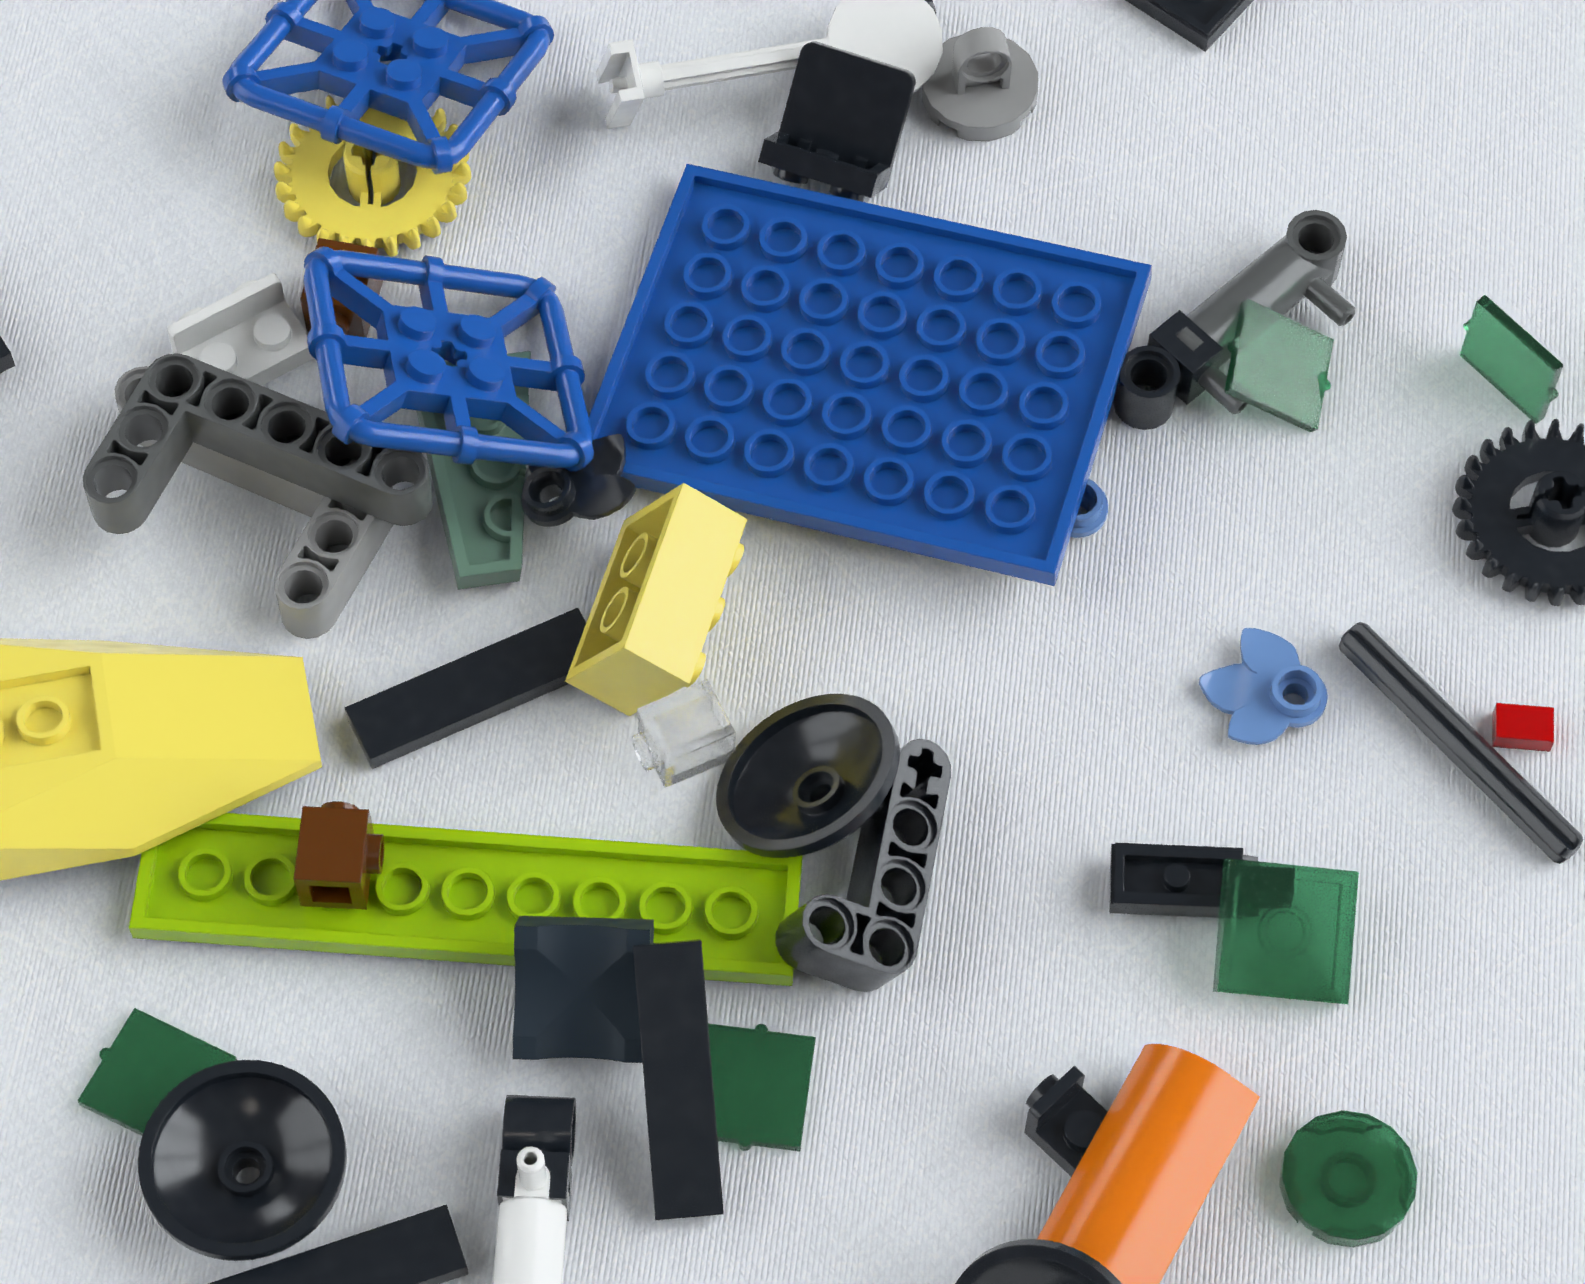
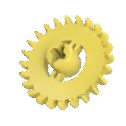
M330 95L326 97V109H329L332 105L338 106ZM369 108L360 118L362 122L417 141L408 122L372 108ZM438 108L435 115L431 117L440 136H445L447 139L458 128V125L452 124L444 132L447 122L445 111L442 108ZM291 123L289 127L290 138L295 147H290L284 141L280 142L278 146L279 156L283 163L277 161L274 164V175L278 181L275 187L276 197L284 203L285 217L290 221L298 222V232L304 237L316 235L317 242L319 238L374 248H384L390 257L398 255L399 244L402 243L412 250L421 247L419 237L421 234L430 238L439 236L441 234L439 221L449 223L456 219L455 205H460L467 199V191L464 185L472 177L470 167L467 164L469 153L458 163L454 164L452 171L447 173L434 174L431 169L415 166L417 174L410 190L403 198L388 206H383L398 195L401 187L398 160L375 152L376 159L373 165V151L343 140L339 144L328 142L321 138L319 131L310 128V132L304 131L295 123ZM342 157L344 159L349 193L355 201L360 203V207L353 206L339 198L330 186L329 180L333 167ZM370 170L374 192L373 204H371L370 190L368 184V176Z

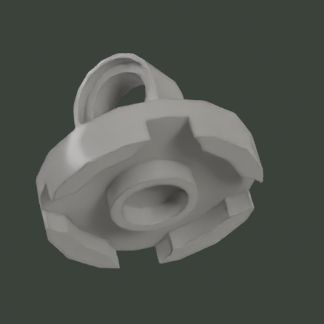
M993 27L972 29L942 43L943 53L935 73L922 86V103L930 119L938 126L940 121H942L946 126L958 130L957 137L967 141H993L1012 135L1020 129L1021 121L1029 115L1030 111L1033 113L1037 105L1038 71L1030 55L1014 41L1007 39L1000 29Z

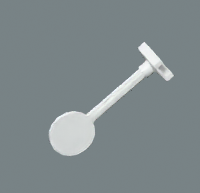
M842 0L833 12L826 29V37L821 39L660 65L659 61L638 64L633 39L612 42L608 44L596 71L598 84L609 82L611 94L617 93L605 117L607 129L630 126L643 100L664 96L666 90L796 69L802 47L812 41L909 70L916 79L914 92H916L933 76L943 53L942 28L934 9L925 0Z

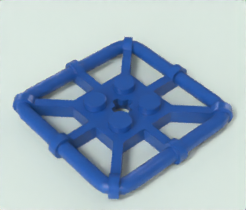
M286 0L285 2H277L266 14V24L232 62L229 70L223 76L222 84L227 96L232 101L243 102L252 108L319 131L323 140L334 144H339L343 140L412 166L431 169L434 174L451 172L453 165L471 151L497 116L505 115L509 112L516 102L517 90L545 56L548 46L553 41L554 31L545 17L532 15L495 0H425L411 19L392 13L387 9L375 7L371 0H346L353 17L340 31L304 18L305 14L318 0ZM449 10H453L504 28L505 30L459 37L445 32L436 26ZM283 40L321 53L314 62L257 71ZM514 56L497 78H490L486 82L458 73L464 64ZM384 61H391L388 65L381 63ZM319 89L344 98L339 106L332 105L329 109L289 94ZM439 96L473 107L449 139L445 136H440L428 113V109ZM369 108L403 119L408 122L417 141L362 122L360 118Z
M324 246L307 254L304 259V287L311 323V330L307 334L308 350L310 355L317 360L324 407L333 426L332 434L344 444L355 442L370 447L452 456L454 463L472 465L475 459L553 469L565 468L576 472L592 461L594 456L592 446L593 435L581 387L585 380L581 360L574 356L564 310L558 296L555 294L556 286L546 278L540 277L536 280L519 274L447 265L443 263L442 258L427 255L423 257L422 261L347 250H333ZM355 277L418 285L423 308L392 305ZM444 289L516 298V300L490 318L475 314L448 312ZM332 297L373 326L377 331L378 339L345 335L343 329L336 324ZM540 314L550 361L508 356L504 337ZM445 360L451 362L455 366L446 365ZM343 364L383 369L387 388L360 406L357 404L350 405ZM514 386L557 391L566 433L516 397ZM400 409L444 414L446 430L385 423L382 421ZM470 417L501 421L524 439L478 434L477 428L471 427Z

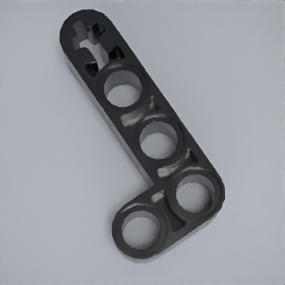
M916 739L900 748L899 766L894 782L879 808L861 826L847 898L843 899L827 894L816 896L780 922L776 931L775 944L779 955L788 965L799 971L860 992L877 990L913 965L917 955L951 780L950 761L939 745L930 740ZM893 827L900 831V833L904 837L905 843L900 841V839L896 836ZM881 885L891 893L894 903L885 897ZM809 923L816 926L820 931L823 943L813 936ZM869 945L878 951L882 964L877 962L872 956Z

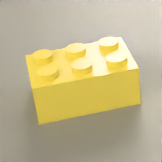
M682 483L625 519L565 682L628 716L653 703H660L666 696L683 687H690L699 677L706 661V655L701 651L707 633L716 625L723 613L725 599L720 596L726 579L737 568L743 556L744 545L739 542L747 519L685 483Z

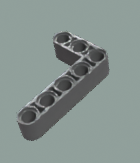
M178 353L164 355L156 359L148 367L90 460L83 475V487L95 522L100 528L113 534L130 533L145 522L193 442L391 524L399 526L414 525L426 518L431 512L434 503L428 461L422 453L370 447L355 442L344 444L332 434L333 426L325 411L190 356ZM176 391H187V393L178 397H168ZM230 414H244L234 420L223 419ZM289 436L300 437L291 443L279 442L281 439ZM144 441H157L155 444L148 447H137L140 443ZM344 459L357 460L349 466L341 467L335 465ZM400 482L414 483L413 486L407 489L397 490L391 488ZM116 490L127 491L119 497H106L109 493Z

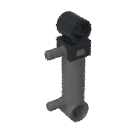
M1320 210L1304 211L1296 215L1288 224L1287 233L1283 238L1186 316L1179 310L1149 334L1147 346L1136 347L1127 352L1121 367L1119 383L1113 400L1115 413L1121 421L1132 428L1142 430L1155 429L1165 424L1171 417L1176 396L1188 405L1205 390L1232 414L1240 413L1249 403V395L1219 368L1305 297L1338 326H1344L1350 322L1355 315V307L1331 287L1337 280L1347 240L1345 226L1332 214ZM1306 250L1316 251V252H1318L1319 254L1310 253V252H1308V251H1306ZM1148 385L1152 386L1157 390L1147 391L1140 389L1137 386Z

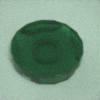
M1341 1110L1316 1116L1296 1131L1281 1160L1279 1187L1287 1211L1297 1223L1300 1220L1306 1228L1313 1231V1236L1327 1244L1355 1248L1380 1242L1402 1223L1416 1197L1418 1172L1409 1146L1391 1126L1369 1114Z

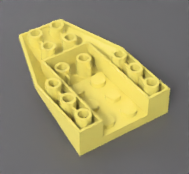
M0 638V881L136 856L322 768L303 657L104 640Z

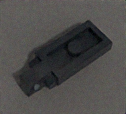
M1138 843L1111 844L1109 913L1241 919L1242 916H1258L1259 908H1290L1293 897V868L1258 867V857L1243 855V848Z

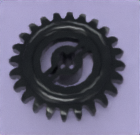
M1554 419L1549 426L1546 438L1541 439L1535 430L1534 421L1529 420L1524 427L1521 443L1513 437L1512 429L1505 427L1499 439L1500 450L1494 447L1491 439H1485L1479 452L1482 463L1479 462L1478 457L1475 455L1468 457L1464 467L1466 475H1461L1455 484V491L1459 497L1453 504L1452 512L1457 518L1461 519L1455 532L1460 539L1472 541L1466 550L1467 557L1471 560H1487L1481 572L1485 577L1492 578L1499 574L1505 577L1502 585L1503 590L1512 592L1520 585L1525 587V599L1530 602H1535L1542 592L1547 593L1548 600L1553 606L1561 605L1564 594H1569L1577 605H1585V546L1572 551H1549L1533 545L1522 536L1529 534L1538 544L1547 547H1562L1570 544L1577 537L1581 525H1585L1584 424L1580 423L1576 427L1569 440H1563L1559 430V420ZM1537 482L1529 506L1510 509L1512 497L1522 487Z

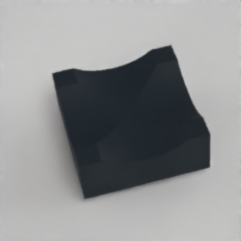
M519 916L514 926L515 1005L512 1059L593 1058L624 1063H642L633 945L653 943L654 919Z

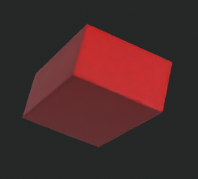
M1496 703L1492 712V747L1551 751L1554 744V707Z

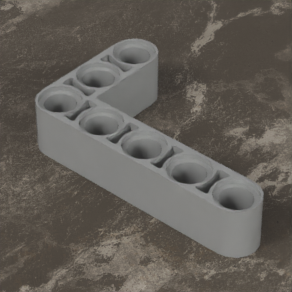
M147 366L133 368L125 372L118 379L114 390L119 413L148 369ZM176 391L168 397H178L187 393V391ZM230 414L223 419L234 420L244 414ZM289 436L281 439L279 442L291 443L300 437ZM148 440L140 443L139 445L148 447L155 444L157 441ZM193 442L182 463L311 517L277 573L274 582L275 594L281 620L287 631L296 637L305 639L317 638L327 633L335 625L394 524ZM344 459L335 465L341 467L349 466L357 460ZM342 544L348 546L341 552H325L332 545ZM313 594L318 596L316 600L310 603L300 604L294 602L302 595Z

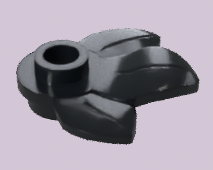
M618 433L593 440L594 456L592 461L576 472L565 468L553 469L529 466L531 474L524 482L521 497L522 508L527 517L539 526L553 527L561 525L573 517L589 520L600 519L623 508L634 496L636 487L631 481L621 477L626 462V447L622 435Z

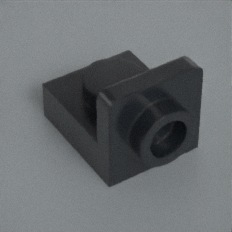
M1073 1066L1060 1079L1054 1074L1048 1076L1034 1089L1026 1101L1030 1109L1028 1110L1024 1131L1030 1139L1071 1177L1108 1112L1082 1088L1085 1075L1076 1066Z

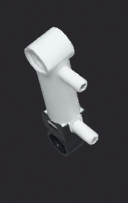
M527 1095L506 1096L497 1188L499 1211L492 1284H562L566 1224L569 1221L571 1201V1166L573 1164L575 1147V1098Z

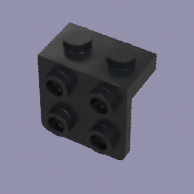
M812 41L805 44L800 51L780 129L764 139L758 162L775 167L773 174L785 181L807 184L809 179L831 185L829 192L834 196L861 202L864 201L865 197L872 198L887 188L916 85L914 74L909 70L820 42Z

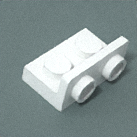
M271 273L259 280L247 281L238 286L232 294L204 308H195L186 312L177 322L167 328L173 354L178 353L190 356L261 386L314 359L308 350V333L285 301L282 283L275 273Z

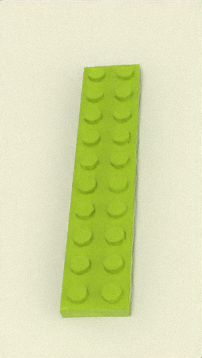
M225 813L141 853L129 924L132 938L515 966L514 926L519 916L654 919L653 943L701 939L705 980L793 986L794 968L788 965L779 955L775 941L776 931L780 922L799 909L802 856L770 858L753 854L747 850L372 823L374 834L384 835L385 850L382 874H371L367 910L300 906L294 883L301 818Z

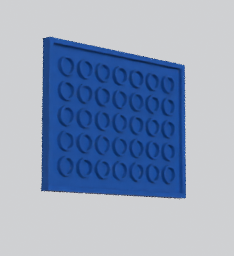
M686 164L589 414L593 440L618 433L622 435L626 447V462L621 477L631 481L636 488L666 494L682 483H685L733 511L1055 586L1118 387L1121 367L1126 353L1129 352L1151 282L1152 265Z

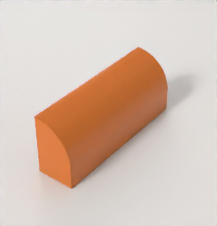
M1164 1044L1145 1045L1037 1239L1062 1243L1086 1253L1106 1267L1122 1284H1160L1260 1096L1220 1067L1196 1054Z

